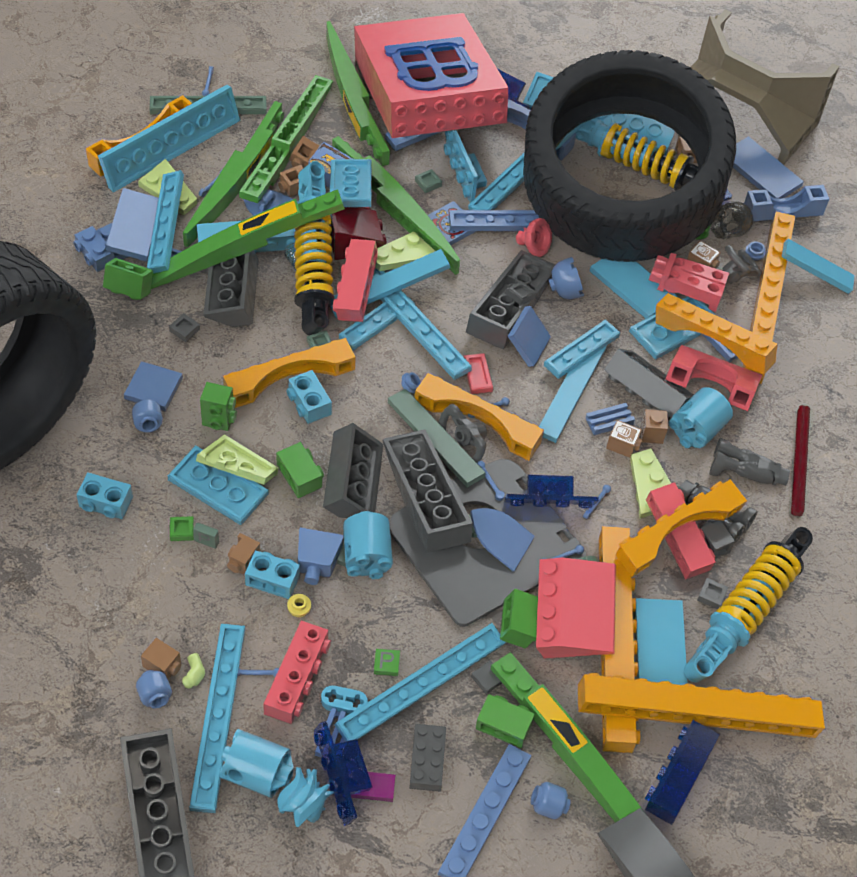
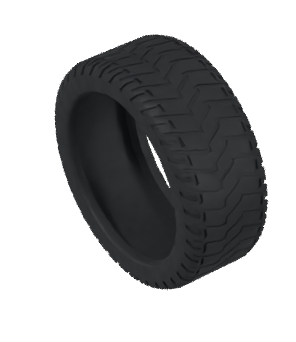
M620 50L619 52L608 51L604 54L592 55L590 58H583V60H579L575 64L569 65L568 68L563 69L562 72H559L542 89L529 112L525 133L523 168L525 189H527L526 193L529 202L532 203L531 205L535 213L539 215V218L547 221L551 232L556 237L558 236L560 240L572 246V248H576L578 251L593 257L611 261L635 262L638 260H651L657 258L658 255L665 256L673 253L699 237L710 226L720 211L736 155L734 122L726 103L714 86L697 71L671 57H664L653 52L649 54L647 51L640 50L635 52L632 50ZM611 114H635L654 119L670 127L682 137L694 153L699 171L693 179L680 189L662 197L642 201L618 200L597 194L581 185L566 171L555 149L569 132L584 122Z
M0 241V327L14 320L16 322L6 345L0 353V470L23 456L32 446H35L65 414L67 407H70L75 399V394L80 391L84 383L83 379L87 377L90 369L88 365L92 363L94 357L92 351L96 348L95 338L97 337L95 318L84 296L28 249Z

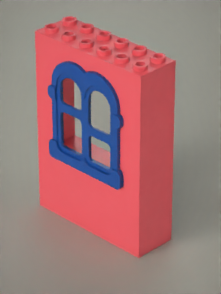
M464 13L354 26L355 61L391 138L507 123L508 86ZM467 72V75L460 78H452L446 76L451 74ZM436 76L434 80L428 82H420L414 80L419 78Z

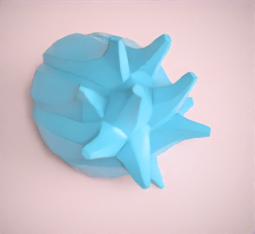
M296 767L294 780L284 787L278 796L279 813L293 812L296 827H299L306 819L314 823L320 818L322 811L326 809L324 808L325 800L334 794V791H327L330 786L329 784L319 787L320 782H317L316 769H313L312 772L310 769H306L305 779L301 767Z

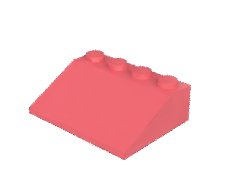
M563 557L540 559L536 648L544 659L615 654V564Z

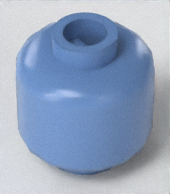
M142 400L132 408V418L136 429L147 433L160 428L163 417L158 403L153 400Z
M148 670L136 682V689L140 700L147 707L160 708L167 704L172 695V689L166 674L161 671Z
M544 782L540 786L537 785L532 792L530 803L537 814L555 820L568 812L570 799H568L565 788L550 782Z

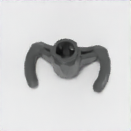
M731 245L725 247L726 253L732 259L722 268V271L729 273L727 282L732 284L745 276L760 277L762 275V270L743 249H740L737 254Z
M450 404L442 412L439 424L446 431L447 421L451 415L457 426L455 439L462 446L471 444L476 446V453L472 459L477 463L482 460L486 450V442L484 440L487 436L486 426L479 421L471 422L455 404Z

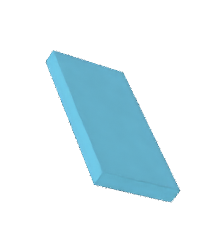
M370 159L331 160L330 192L338 189L344 207H371Z
M601 259L590 266V272L645 319L656 314V304L669 293L665 289L663 292L657 290L659 284L649 281L651 273L636 261L624 262Z
M688 296L682 299L686 302H689L701 309H704L714 314L701 301L690 298ZM656 314L631 326L629 330L655 360L702 335V333L690 330L671 331L656 324Z
M195 445L167 476L168 481L239 525H242L269 494V490L257 482L197 462V454L203 449Z
M636 598L635 619L637 621L638 679L643 678L650 682L669 681L677 685L688 684L684 674L686 649L683 601Z

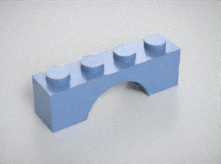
M824 185L804 186L797 194L783 199L771 197L767 189L752 190L747 192L743 209L748 222L773 220L776 211L793 215L795 218L821 216L825 212L829 197Z

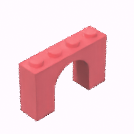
M681 345L671 363L666 380L685 388L692 378L712 380L729 390L731 394L728 400L730 405L748 411L762 374Z

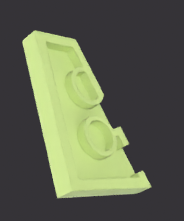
M164 159L138 181L139 187L154 197L159 198L163 174L175 172V170ZM183 181L178 212L185 215L197 205V198Z
M411 232L377 248L378 257L375 268L379 271L396 269L403 266V264H408L433 253L435 250L418 234Z
M225 434L198 453L196 461L263 485L276 476L278 472L277 466Z
M651 448L631 454L630 458L640 519L653 515L646 502L650 491L671 484Z

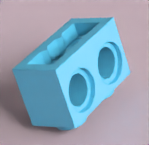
M313 370L288 379L289 388L286 390L287 395L291 401L294 400L299 416L304 417L307 424L332 415V401Z
M88 472L77 492L79 507L88 512L102 513L109 518L123 519L133 498L130 484Z
M255 550L245 572V585L289 599L300 577V564L291 559L275 557L269 552ZM266 568L267 570L259 571L258 569ZM288 575L289 577L281 578L280 576Z

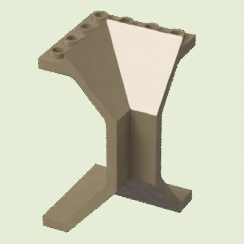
M725 9L720 15H716L715 18L709 16L700 53L696 62L691 66L692 70L701 74L715 88L757 110L780 146L781 151L778 161L784 165L819 124L840 66L832 63L823 73L772 72L733 52L729 48L723 34L726 20L731 16L732 12Z

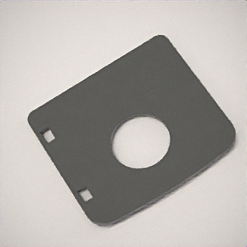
M499 459L485 465L497 488L504 492L503 500L499 501L495 498L496 493L486 477L469 487H466L458 477L451 481L463 505L479 504L501 511L515 519L535 536L515 571H511L485 548L475 549L462 544L427 553L406 506L395 512L390 519V533L454 623L461 627L468 626L502 607L504 599L514 589L527 593L538 587L540 559L556 557L575 549L577 545H581L536 486L530 482L521 467L509 459ZM523 480L528 488L523 490L517 482ZM563 532L569 541L564 543L558 534ZM584 549L582 554L576 553L566 558L579 559L586 555V551Z

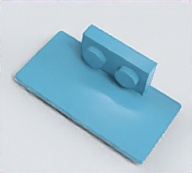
M457 130L445 131V155L449 156L451 168L456 171V178L463 187L464 197H467L471 203L475 199L476 188L487 186V179L475 153L467 154Z

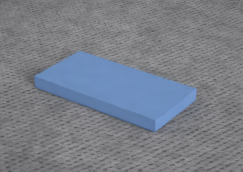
M749 136L736 143L733 168L759 190L767 189L771 197L783 199L802 187L803 180Z
M123 188L105 250L146 261L151 245L159 198Z

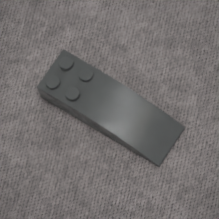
M521 250L471 311L465 333L504 350L510 342L508 335L526 306L534 308L549 284L548 279L552 278V270L555 264ZM521 281L536 292L535 298L523 305H519L506 295L507 288Z
M426 430L384 438L383 445L396 483L426 552L430 553L470 543L473 523Z
M172 728L120 737L139 877H195Z
M641 808L598 832V836L624 877H695L673 846Z

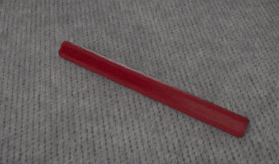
M800 405L797 410L791 514L801 517L805 510L810 407Z

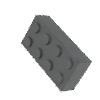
M415 724L409 789L441 792L446 739L445 726Z

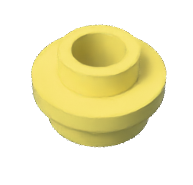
M295 594L287 602L288 611L295 617H303L310 612L311 601L306 595ZM303 603L302 606H296L295 604Z

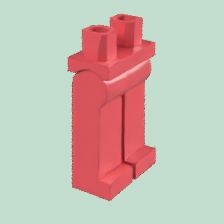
M670 253L669 258L657 256L649 281L658 283L657 290L663 292L665 289L669 293H680L709 304L708 308L716 312L729 273L684 258H676V254Z

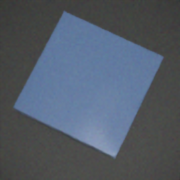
M526 306L511 329L508 338L527 366L531 367L535 366L551 336L533 308Z
M141 361L124 393V399L136 403L142 400H153L159 404L161 410L166 411L183 378L182 373Z

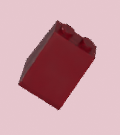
M344 207V210L332 214L331 224L329 225L332 228L330 236L332 238L331 247L334 260L345 259L346 247H349L351 239L376 241L377 248L387 244L386 235L381 232L383 231L382 219H378L375 210L361 207Z

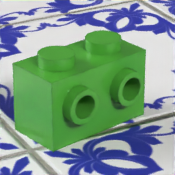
M115 258L105 264L103 287L110 289L113 293L127 295L133 300H141L151 293L153 270Z
M206 382L200 398L203 426H208L215 430L228 431L230 424L235 422L237 410H234L236 397H233L232 387Z
M301 442L276 452L277 466L297 498L322 488L323 470L319 465H315L310 450L308 448L305 449Z
M514 589L504 599L500 640L525 649L533 641H536L537 596Z
M488 694L477 718L476 729L522 748L535 714L525 706H516L509 703L502 696Z

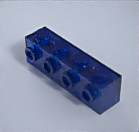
M694 720L689 728L683 727L677 738L681 741L678 747L673 745L667 756V759L670 760L668 767L662 765L656 777L659 780L657 787L651 786L645 797V800L649 801L645 808L646 811L673 825L720 734Z

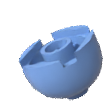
M572 257L558 262L553 267L552 278L548 279L551 290H556L560 297L569 300L584 296V293L581 291L583 288L577 268L570 264L574 262Z

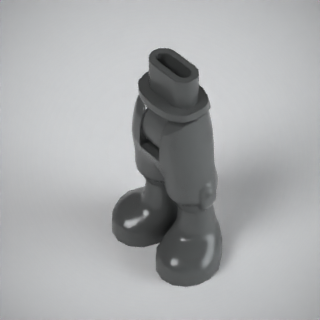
M723 438L718 440L713 455L715 458L709 475L719 476L724 470L736 472L741 477L759 483L787 485L790 470L782 468V464L776 463L751 450L740 449Z
M685 480L678 488L682 490L685 497L684 501L687 504L692 503V499L699 493L704 492L706 494L711 491L705 486H699L697 482L693 484L688 480ZM749 507L743 512L738 511L730 516L728 519L732 522L727 519L722 521L735 542L740 539L743 532L745 533L749 529L758 511ZM710 519V520H707V521L713 523V522L718 521V520Z

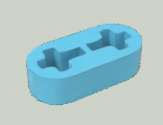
M328 686L321 693V703L326 710L331 711L332 708H335L338 712H341V710L345 711L347 715L368 703V699L363 692L339 686ZM331 694L336 695V699L333 702H329ZM355 699L360 700L357 708L353 707Z

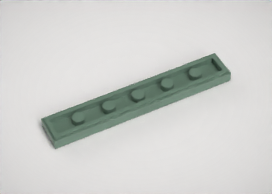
M150 96V114H160L169 102L180 96ZM205 96L184 97L187 98L191 103H194ZM234 96L238 114H267L266 96Z
M406 389L388 397V404L414 432L426 430L439 458L466 487L485 478V471Z

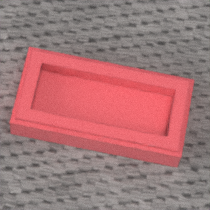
M485 354L464 355L463 357L472 366V371L466 374L471 394L492 392L493 385Z

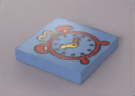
M454 201L428 215L450 245L476 232L450 231L449 210H462Z

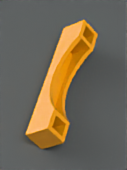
M183 95L169 102L155 120L138 133L192 103ZM134 135L120 140L102 139L87 147L86 154L89 167L100 177L103 176L104 173L98 155Z
M669 293L656 304V324L671 331L690 330L707 335L730 349L746 367L763 375L776 362L777 343Z
M343 338L333 340L321 346H314L305 351L295 352L279 359H272L260 365H253L244 370L231 372L223 376L224 386L233 388V397H236L235 408L253 403L268 386L287 376L305 373L313 370L314 373L332 376L355 370L356 357L347 339Z
M428 373L415 390L414 398L426 410L432 413L443 412L447 406L455 404L464 415L470 414L489 425L504 440L510 452L530 461L542 442L544 430L536 424H531L519 416L501 409L497 405L490 404L479 396L472 395L438 376Z
M729 479L724 483L719 481L710 488V492L706 494L704 492L699 493L692 499V503L688 505L686 503L681 504L674 510V514L670 516L667 514L663 515L656 521V525L651 528L647 525L633 539L627 537L621 541L616 556L631 577L651 566L656 558L660 543L676 528L698 520L713 519L724 521L740 511L747 500L732 480Z

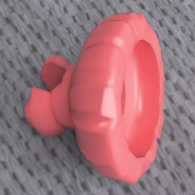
M542 218L533 220L527 228H524V231L518 232L516 242L519 245H526L529 253L537 257L544 256L548 253L552 243V232L549 224Z

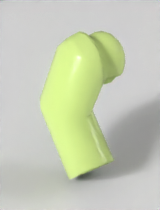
M198 653L187 657L191 669L187 676L183 677L182 683L188 689L197 686L205 676V669Z

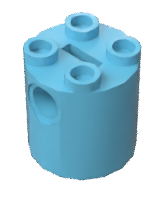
M703 387L672 416L668 423L680 438L682 446L685 448H702L732 419L733 409L729 401L720 392L709 387Z
M363 511L348 517L343 524L347 574L351 577L369 576L371 579L382 578L383 573L387 572L393 565L390 522L388 518L382 514L370 511Z
M237 729L232 740L233 744L231 747L226 746L222 753L221 760L225 763L220 770L219 778L272 798L280 787H286L290 783L293 776L294 767L291 750Z

